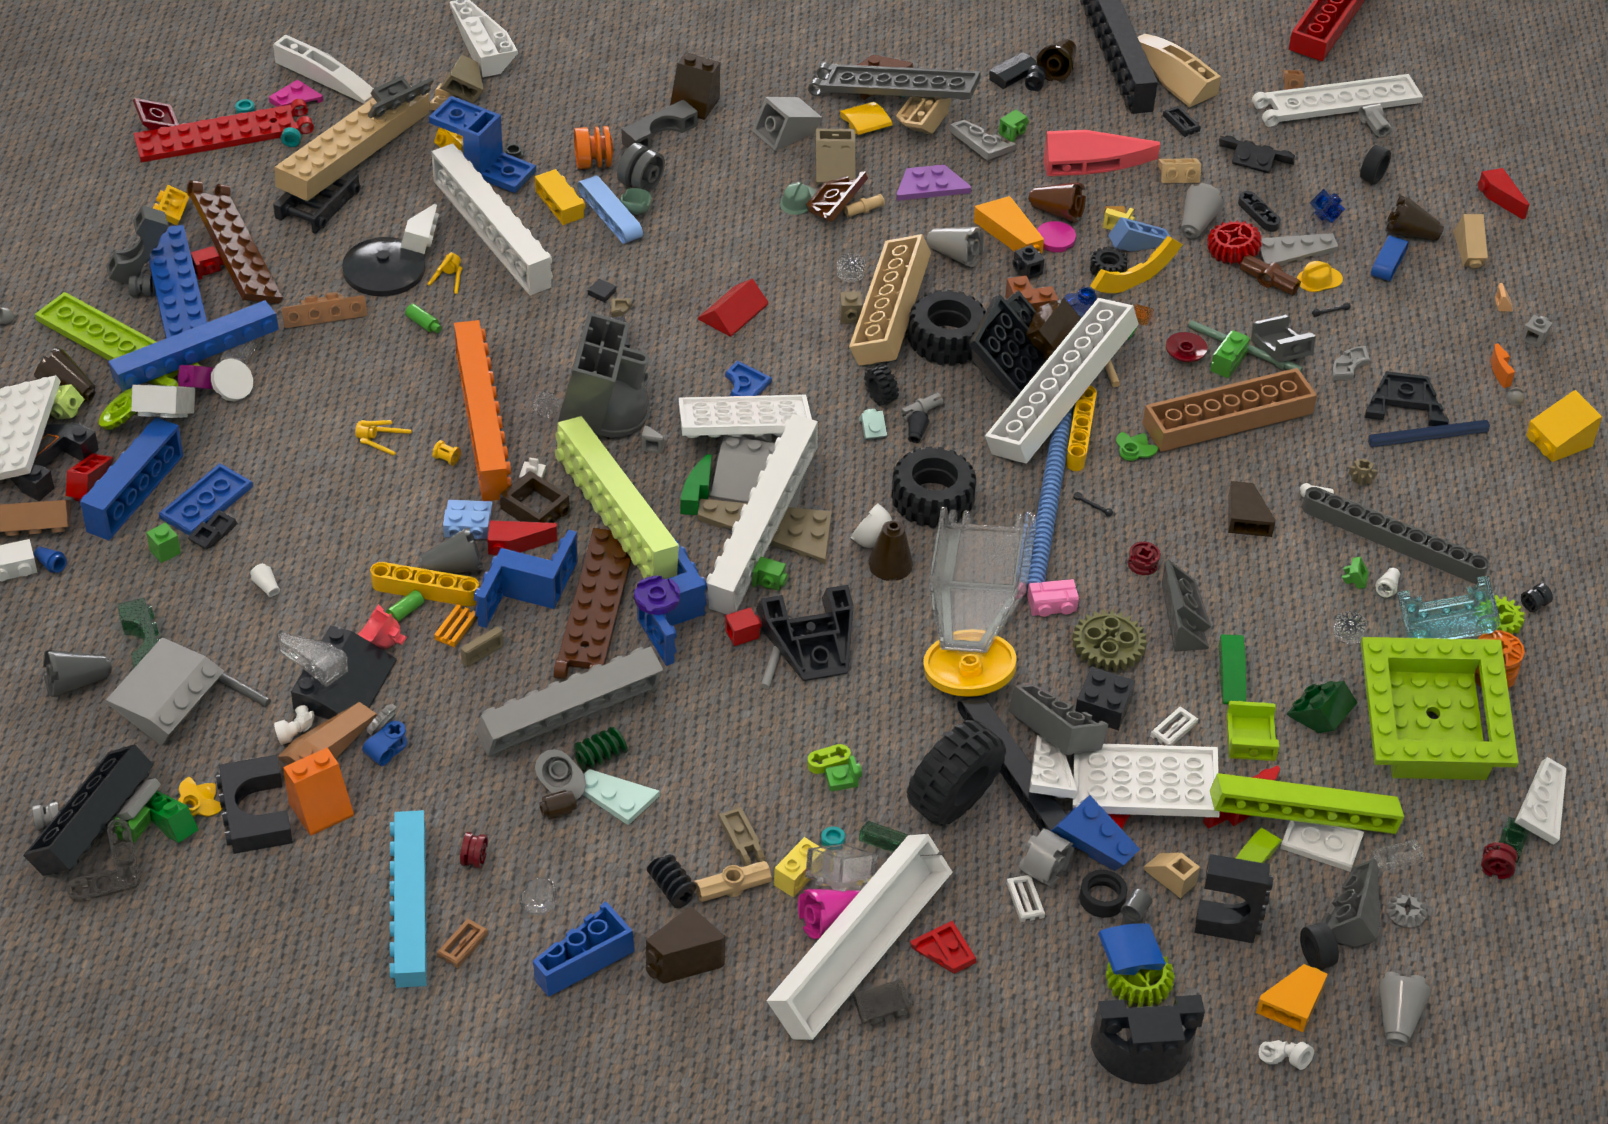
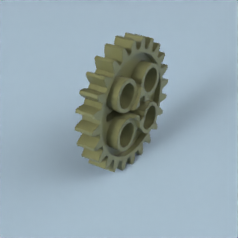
M1102 610V613L1099 615L1096 611H1093L1092 617L1086 614L1085 619H1079L1078 625H1075L1072 646L1076 648L1075 654H1081V661L1088 659V666L1094 663L1096 668L1099 669L1103 666L1105 671H1108L1109 667H1112L1115 672H1117L1118 667L1125 671L1127 664L1134 667L1135 662H1140L1141 656H1144L1147 646V635L1143 633V627H1138V621L1131 622V616L1124 618L1123 612L1115 615L1114 610H1111L1110 614Z

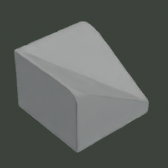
M644 426L642 432V451L662 454L666 444L664 436L652 428Z

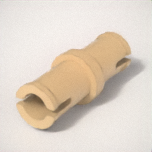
M881 194L867 199L861 198L858 202L846 205L844 213L847 218L860 213L866 214L869 213V210L884 206L885 201Z

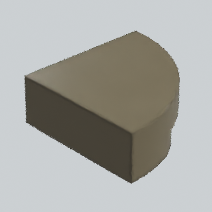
M612 298V317L627 313L632 306V298Z

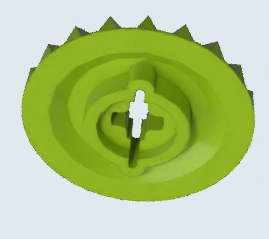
M132 388L121 393L105 408L99 418V425L102 428L111 430L119 427L136 414L135 411H131Z

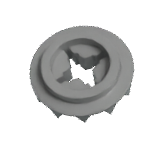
M390 704L382 709L369 724L367 732L373 736L385 727L396 716L397 713L395 711L397 707L394 704Z
M1399 893L1396 897H1391L1387 905L1389 917L1400 926L1416 927L1421 925L1426 919V904L1421 903L1419 897H1412L1410 893L1407 895ZM1406 904L1410 906V912L1408 913V915H1406V911L1404 908Z

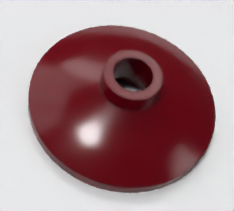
M1179 332L1167 339L1166 350L1170 356L1179 361L1195 362L1206 355L1207 344L1203 338L1194 333Z

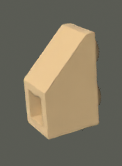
M1159 853L1144 866L1143 870L1181 898L1197 884L1200 866L1183 853Z

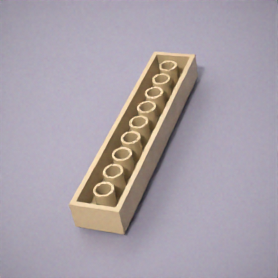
M429 93L423 96L420 94L411 102L407 103L406 101L394 110L391 108L382 116H374L372 118H369L368 113L377 102L374 98L370 99L276 165L275 187L303 200H310L429 113Z

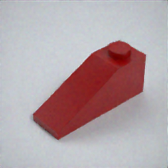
M1503 168L1482 171L1478 181V189L1483 192L1485 197L1517 217L1526 219L1530 204Z
M92 453L67 470L66 496L73 497L75 501H81L82 497L94 487L96 481L100 480L107 472L114 457Z
M489 522L487 538L488 555L497 556L501 548L521 553L557 541V523Z

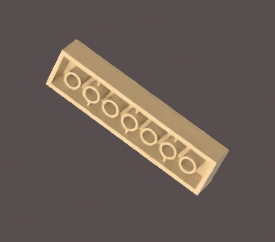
M923 234L885 241L849 346L858 366L885 361L889 362L897 359L909 323L911 308L915 304L931 255Z

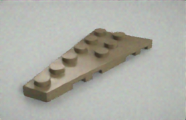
M700 499L698 520L719 528L726 527L732 529L736 521L739 522L741 518L740 514L743 505L748 503ZM788 507L770 545L785 551L788 549L799 553V556L805 558L809 556L817 559L819 563L825 564L832 511Z

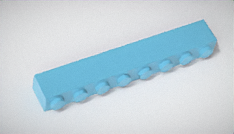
M424 810L394 812V822H390V837H394V841H390V856H394V861H390V876H394V881H390V896H394V901H390V916H394V921H390V937H394V942H390V957H394V963H390V978H395L396 988L427 986Z

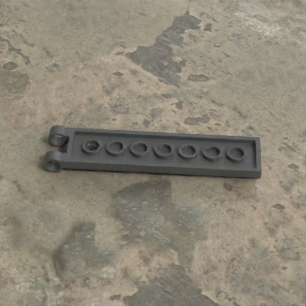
M823 62L817 70L819 78L812 79L808 86V91L813 96H820L822 92L966 100L972 98L981 79L980 71L840 65ZM822 69L827 70L829 73H824Z

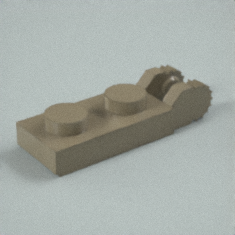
M742 807L719 814V821L736 854L739 855L743 866L751 865V859L747 852L752 850L757 862L765 861L760 841Z

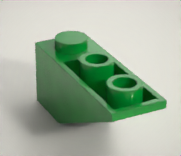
M156 791L144 805L150 809L151 821L168 838L177 843L199 830L187 805L159 791Z

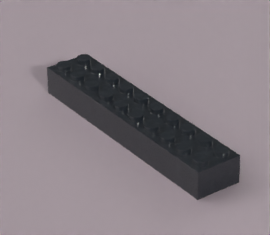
M1080 0L1081 5L1085 7V15L1089 16L1090 26L1094 28L1095 38L1099 39V46L1104 51L1105 60L1109 62L1110 72L1114 73V80L1119 85L1120 95L1125 98V106L1129 108L1131 114L1153 112L1158 81L1121 0Z

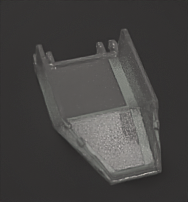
M941 507L928 583L941 650L987 653L1027 592L1036 532V517L1031 515L1030 512H1026L1023 528L1022 514L1016 515L1015 527L969 524L970 513L969 511H964L962 524L956 523V510H951L948 515L947 508Z

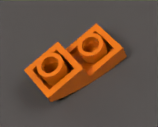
M1497 343L1491 356V366L1499 383L1503 388H1507L1512 384L1515 371L1508 364L1510 356L1507 351Z

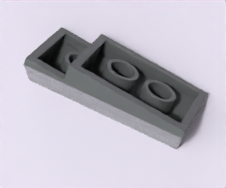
M1168 559L1164 565L1162 589L1174 652L1208 649L1209 645L1204 631L1209 629L1211 624L1197 582Z

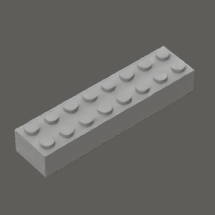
M651 646L645 649L643 647L637 648L630 655L625 657L617 656L606 665L598 664L591 667L586 673H575L564 682H553L546 689L539 692L538 690H533L522 699L517 700L514 698L505 702L504 706L497 709L495 707L486 709L480 716L476 734L487 756H491L656 688L663 673V668Z

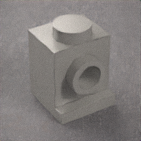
M1533 315L1524 326L1521 340L1540 348L1550 334L1552 322L1545 316L1538 317ZM1533 332L1539 335V337L1535 338L1529 334Z

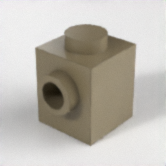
M840 292V323H858L862 311L861 292Z

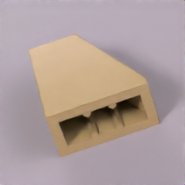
M1464 214L1454 230V236L1463 266L1479 268L1488 259L1484 214Z

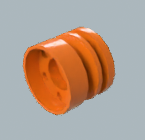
M596 126L594 128V136H590L587 127L574 128L577 169H590L593 159L596 160L598 168L602 167V159L605 160L606 167H611L613 141L609 127L603 126L602 135H600L599 128Z
M1502 630L1484 632L1478 639L1501 640L1509 689L1516 681L1525 653L1524 646L1511 633ZM1478 664L1474 673L1475 682L1482 687Z

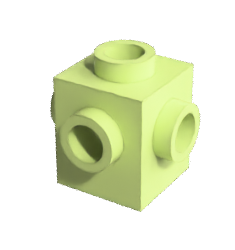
M72 384L59 386L50 414L58 420L73 418L78 413V408L85 399Z

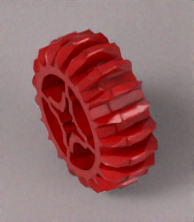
M1229 220V223L1222 222L1221 226L1215 225V229H1211L1207 238V245L1211 257L1216 258V261L1222 260L1223 264L1229 262L1231 265L1233 263L1240 265L1245 256L1251 255L1255 257L1259 255L1262 247V237L1258 228L1253 227V224H1247L1246 221L1239 222L1237 220L1236 222H1231Z

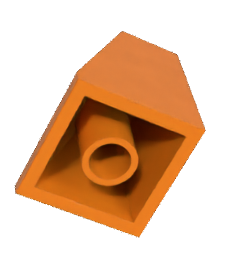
M328 747L283 767L288 803L310 836L354 816L339 763Z

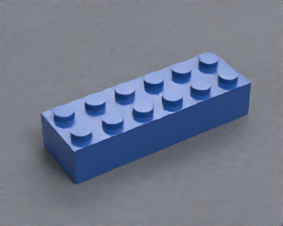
M156 417L145 427L138 438L133 440L132 444L120 455L119 459L108 468L103 477L96 481L94 487L82 497L80 505L86 532L109 541L183 457V450L178 425Z

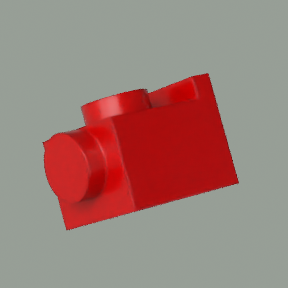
M214 246L190 252L198 280L203 279L202 276L221 271L220 266L224 265Z

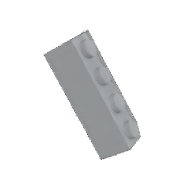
M724 435L710 498L748 503L751 489L753 487L756 488L758 476L761 470H765L769 454H773L775 451V443ZM808 468L789 507L798 508Z
M162 637L105 700V703L162 746L218 682L224 670L206 656Z

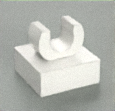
M529 458V462H524L519 479L529 471L543 478L546 472V465L539 464V460L536 458Z

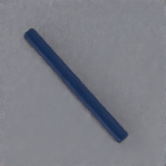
M1478 420L1369 435L1368 443L1371 447L1484 433L1489 431L1490 424L1488 420Z

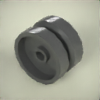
M639 143L632 144L620 159L617 168L618 181L628 187L651 192L658 185L665 168L664 156L654 150H649L646 146Z

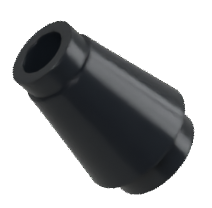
M914 411L909 416L908 441L913 443L920 442L929 425L928 415L925 412Z

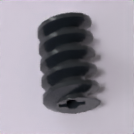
M669 854L656 858L648 865L647 872L658 887L661 888V891L666 895V898L674 908H682L692 900L697 885L691 882L690 876L686 875V871L684 868H681V864L676 861L674 855Z

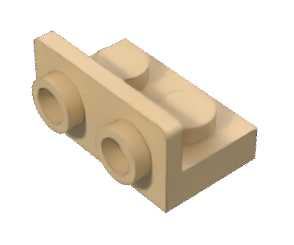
M1197 158L1158 159L1162 183L1200 182L1201 163Z

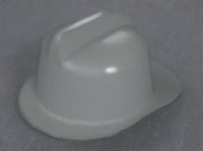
M552 749L545 751L538 757L535 765L536 775L551 793L563 790L566 792L572 791L575 800L582 796L586 787L585 776L582 770L566 753Z

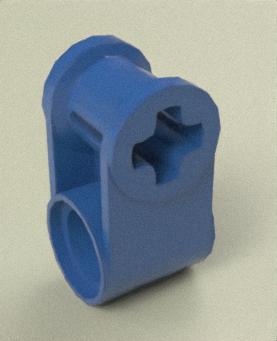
M400 721L387 723L374 736L366 740L362 747L363 753L379 766H384L407 746L405 725Z

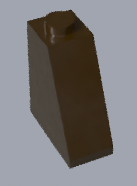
M1231 481L1228 495V533L1272 537L1275 518L1255 485L1248 482Z

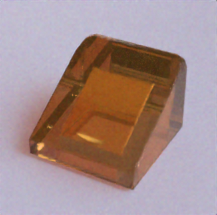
M1135 303L1133 307L1138 324L1147 326L1154 309Z

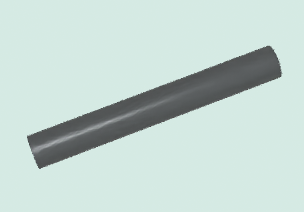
M224 673L218 680L264 707H267L271 702L270 698Z

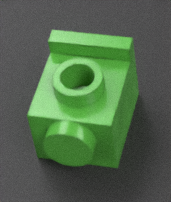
M1014 110L1000 119L999 134L1014 142L1018 135H1022L1026 131V126L1029 124L1027 116L1018 110Z
M760 556L752 571V586L757 587V585H761L765 588L779 591L781 586L785 587L788 580V574L785 573L786 564Z

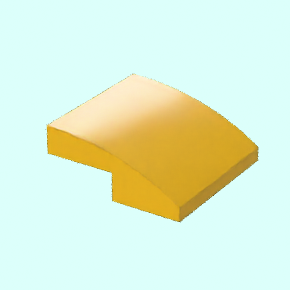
M876 102L840 111V117L849 123L850 129H855L857 135L892 126L890 117Z

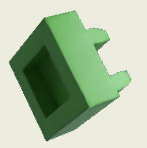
M1361 557L1352 558L1351 565L1344 567L1346 575H1342V578L1346 584L1354 582L1358 589L1366 588L1369 571Z

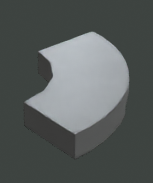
M1358 346L1344 351L1343 355L1334 362L1332 379L1353 380L1354 372L1357 368L1369 365L1370 358L1366 346Z

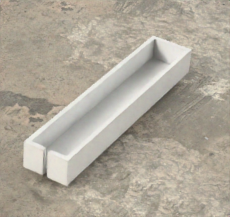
M929 834L908 835L766 1000L792 1039H814L952 874V870L943 856L934 855L939 850Z

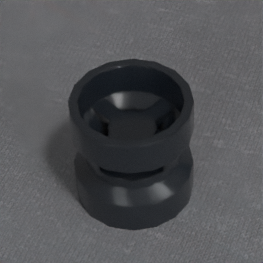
M1039 65L1031 66L1025 79L1026 88L1031 91H1040L1044 85L1046 70Z
M1539 583L1532 590L1529 589L1521 594V603L1529 612H1535L1541 606H1546L1553 600L1550 588L1543 583Z

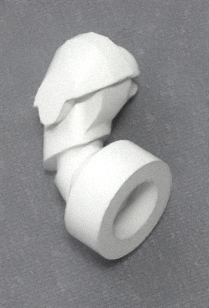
M302 705L295 709L297 716L294 722L288 723L285 720L275 722V731L280 744L291 743L293 737L298 732H306L312 726L315 717L314 711L308 712V707Z
M1280 1040L1265 1041L1259 1048V1057L1265 1063L1278 1064L1285 1057H1289L1290 1064L1299 1070L1305 1069L1310 1064L1314 1055L1313 1047L1305 1042L1298 1044L1291 1042L1288 1044L1287 1041L1282 1042Z

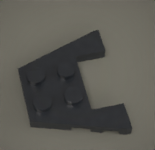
M1389 371L1385 372L1364 415V418L1384 420L1385 405L1427 410L1428 426L1447 425L1449 423L1448 417L1444 416L1441 403H1438L1436 399L1437 394L1428 376Z

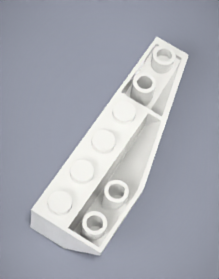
M470 0L450 1V7L461 36L472 59L478 62L481 76L487 77L501 74L518 54V50L507 31Z
M284 35L273 44L275 63L365 104L373 98L370 93L374 88L328 53L288 35Z

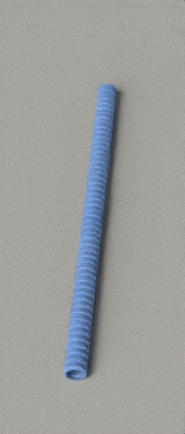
M1075 404L1051 433L1024 587L1027 592L1029 583H1042L1046 579Z

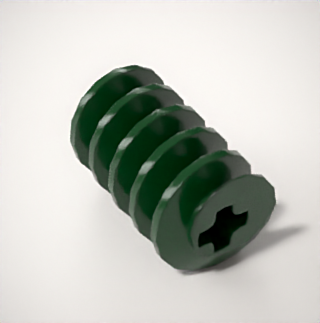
M609 727L607 731H600L599 735L594 734L590 739H583L582 743L576 742L574 744V756L582 771H586V763L590 768H594V760L601 765L603 764L602 756L607 761H610L611 752L616 757H619V749L627 753L628 747L621 733L615 727Z

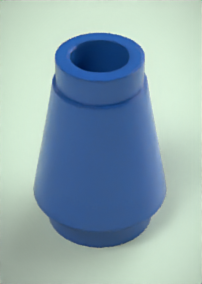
M38 547L34 552L35 559L51 573H59L66 567L67 559L62 552L44 547Z

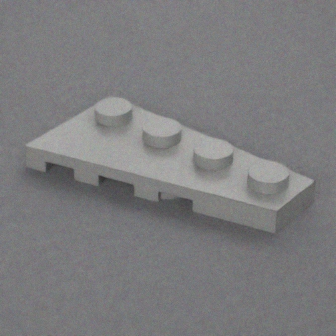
M1333 233L1262 238L1259 256L1261 261L1267 264L1276 262L1280 266H1284L1290 261L1297 260L1299 262L1305 260L1306 257H1318L1337 252L1338 244Z

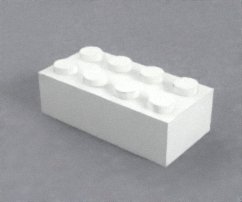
M132 385L131 411L138 412V416L183 418L188 417L189 413H194V387Z

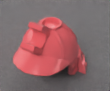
M378 604L358 635L380 649H388L394 646L395 643L402 645L407 637L400 634L401 630L398 621L392 616V613H385L384 609Z

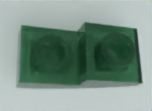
M1508 817L1499 842L1508 844L1517 851L1518 858L1516 863H1518L1529 830L1515 823L1516 818Z

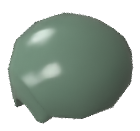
M629 188L626 190L625 195H621L620 201L632 215H641L648 211L652 196L646 190Z

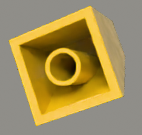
M1574 390L1533 418L1529 423L1526 436L1529 441L1533 442L1541 450L1544 456L1551 462L1593 447L1602 416Z

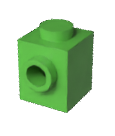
M167 523L146 532L149 550L160 563L181 553L178 535Z

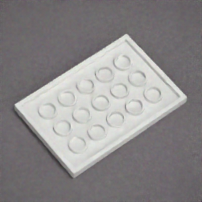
M56 375L0 389V480L31 472L61 382Z
M806 395L679 398L682 436L697 438L699 435H708L709 437H720L721 435L740 437L743 434H752L753 436L774 434L782 436L784 424L786 421H790L793 414L812 419Z
M1103 744L1101 750L1074 753V782L1078 791L1075 799H1073V809L1082 800L1091 795L1107 814L1219 817L1220 811H1214L1209 791L1218 773V747Z

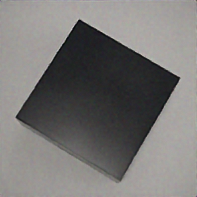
M600 278L588 289L589 296L604 303L616 292L615 285Z

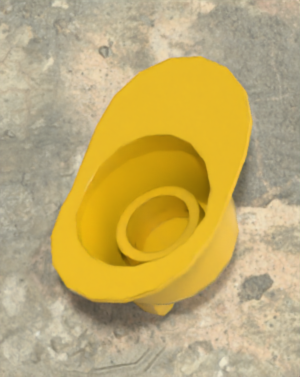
M1321 261L1308 263L1297 276V279L1301 281L1300 287L1309 292H1319L1335 288L1343 282V277L1339 271L1332 268L1328 263Z

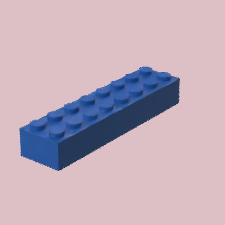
M184 225L168 227L166 233H163L160 237L157 248L153 249L148 261L165 338L207 323Z

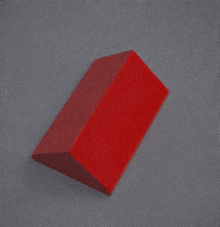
M752 278L735 285L702 313L698 320L732 337L768 305V301Z

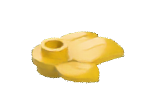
M187 777L180 783L178 789L180 798L178 801L185 805L190 804L193 806V808H189L192 816L199 814L210 817L218 814L223 809L220 806V802L214 800L216 794L215 783L196 785L191 777Z

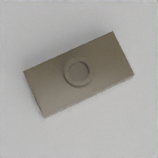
M497 626L461 647L462 663L469 667L503 647V630Z

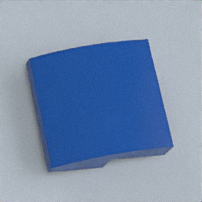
M1150 924L1120 925L1100 930L1098 933L1114 974L1136 975L1140 969L1162 970L1166 964Z

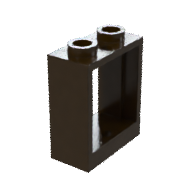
M531 471L527 472L500 494L501 510L520 522L554 523L560 517L566 516L570 510L569 495ZM534 491L553 502L539 514L521 503Z

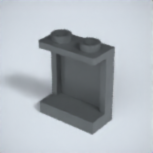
M1287 315L1256 321L1252 327L1251 341L1278 362L1314 354L1316 336L1313 333L1302 335L1295 333L1289 328L1290 317Z

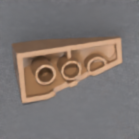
M358 702L294 739L277 757L289 765L328 747L336 759L363 732L377 714Z

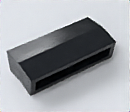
M1022 52L989 70V80L1000 88L1005 89L1025 78L1028 69L1033 65H1037V61L1030 55Z

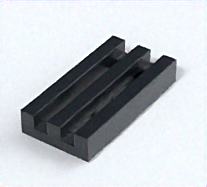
M1180 106L1163 111V117L1184 137L1188 136V133L1190 135L1194 134V131L1200 132L1201 126Z

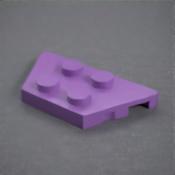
M946 165L906 168L897 191L896 199L899 201L971 193V186Z

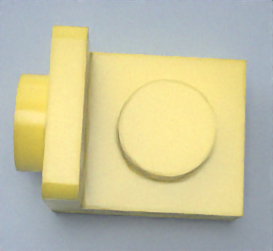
M1107 208L1104 215L1103 228L1112 230L1121 217L1135 221V217H1133L1134 209L1129 208L1125 214Z

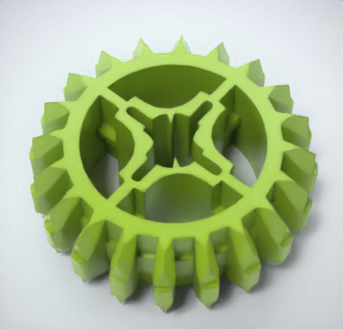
M1163 957L1166 964L1162 970L1140 969L1136 975L1114 974L1108 962L1106 971L1108 989H1112L1113 997L1119 996V1000H1127L1129 1008L1133 1003L1138 1004V1007H1143V1004L1151 1007L1153 1003L1159 1005L1162 999H1167L1173 989L1175 975L1172 972V964L1168 963L1167 957ZM1159 980V982H1157L1156 984L1150 986V984H1153L1154 981Z

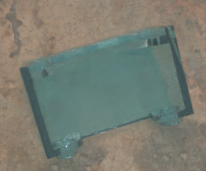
M1489 575L1477 577L1478 584L1473 589L1471 586L1467 587V595L1423 603L1421 596H1416L1417 599L1410 596L1409 590L1397 592L1400 615L1407 638L1458 639L1492 633L1500 626V616Z

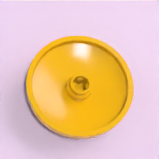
M966 631L954 633L953 641L980 643L986 632ZM996 635L985 651L944 648L943 637L931 645L924 656V672L927 680L940 691L956 696H980L994 692L1010 682L1017 668L1016 653L1013 647L1006 640Z

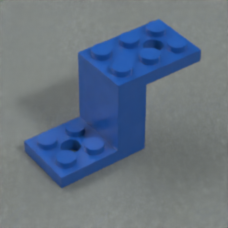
M450 96L429 116L430 124L463 136L464 157L471 161L474 169L481 173L486 182L516 193L536 172V165L503 153L500 114Z
M567 531L565 537L560 539L558 551L553 553L551 560L501 548L498 555L493 557L489 572H485L481 587L477 588L474 594V601L477 603L475 616L478 617V626L488 627L503 596L555 609L578 563L577 532Z
M680 545L677 576L670 578L680 589V601L677 607L669 613L661 615L648 614L637 607V620L666 666L674 663V654L677 653L675 646L677 634L673 625L705 615V605H707L705 597L707 583L704 577H700L697 573L695 563L693 561L690 562L686 549Z

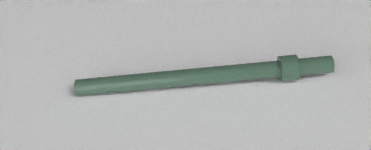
M1193 320L1188 325V328L1221 342L1228 336ZM1252 345L1248 346L1247 353L1273 363L1279 369L1290 370L1298 368L1300 372L1303 370V367L1289 360L1278 362L1264 350Z

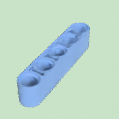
M597 175L577 183L580 195L623 244L643 236L640 223Z

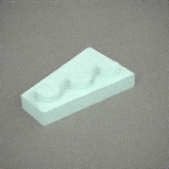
M591 769L584 773L586 787L582 795L627 825L633 822L660 796V791Z

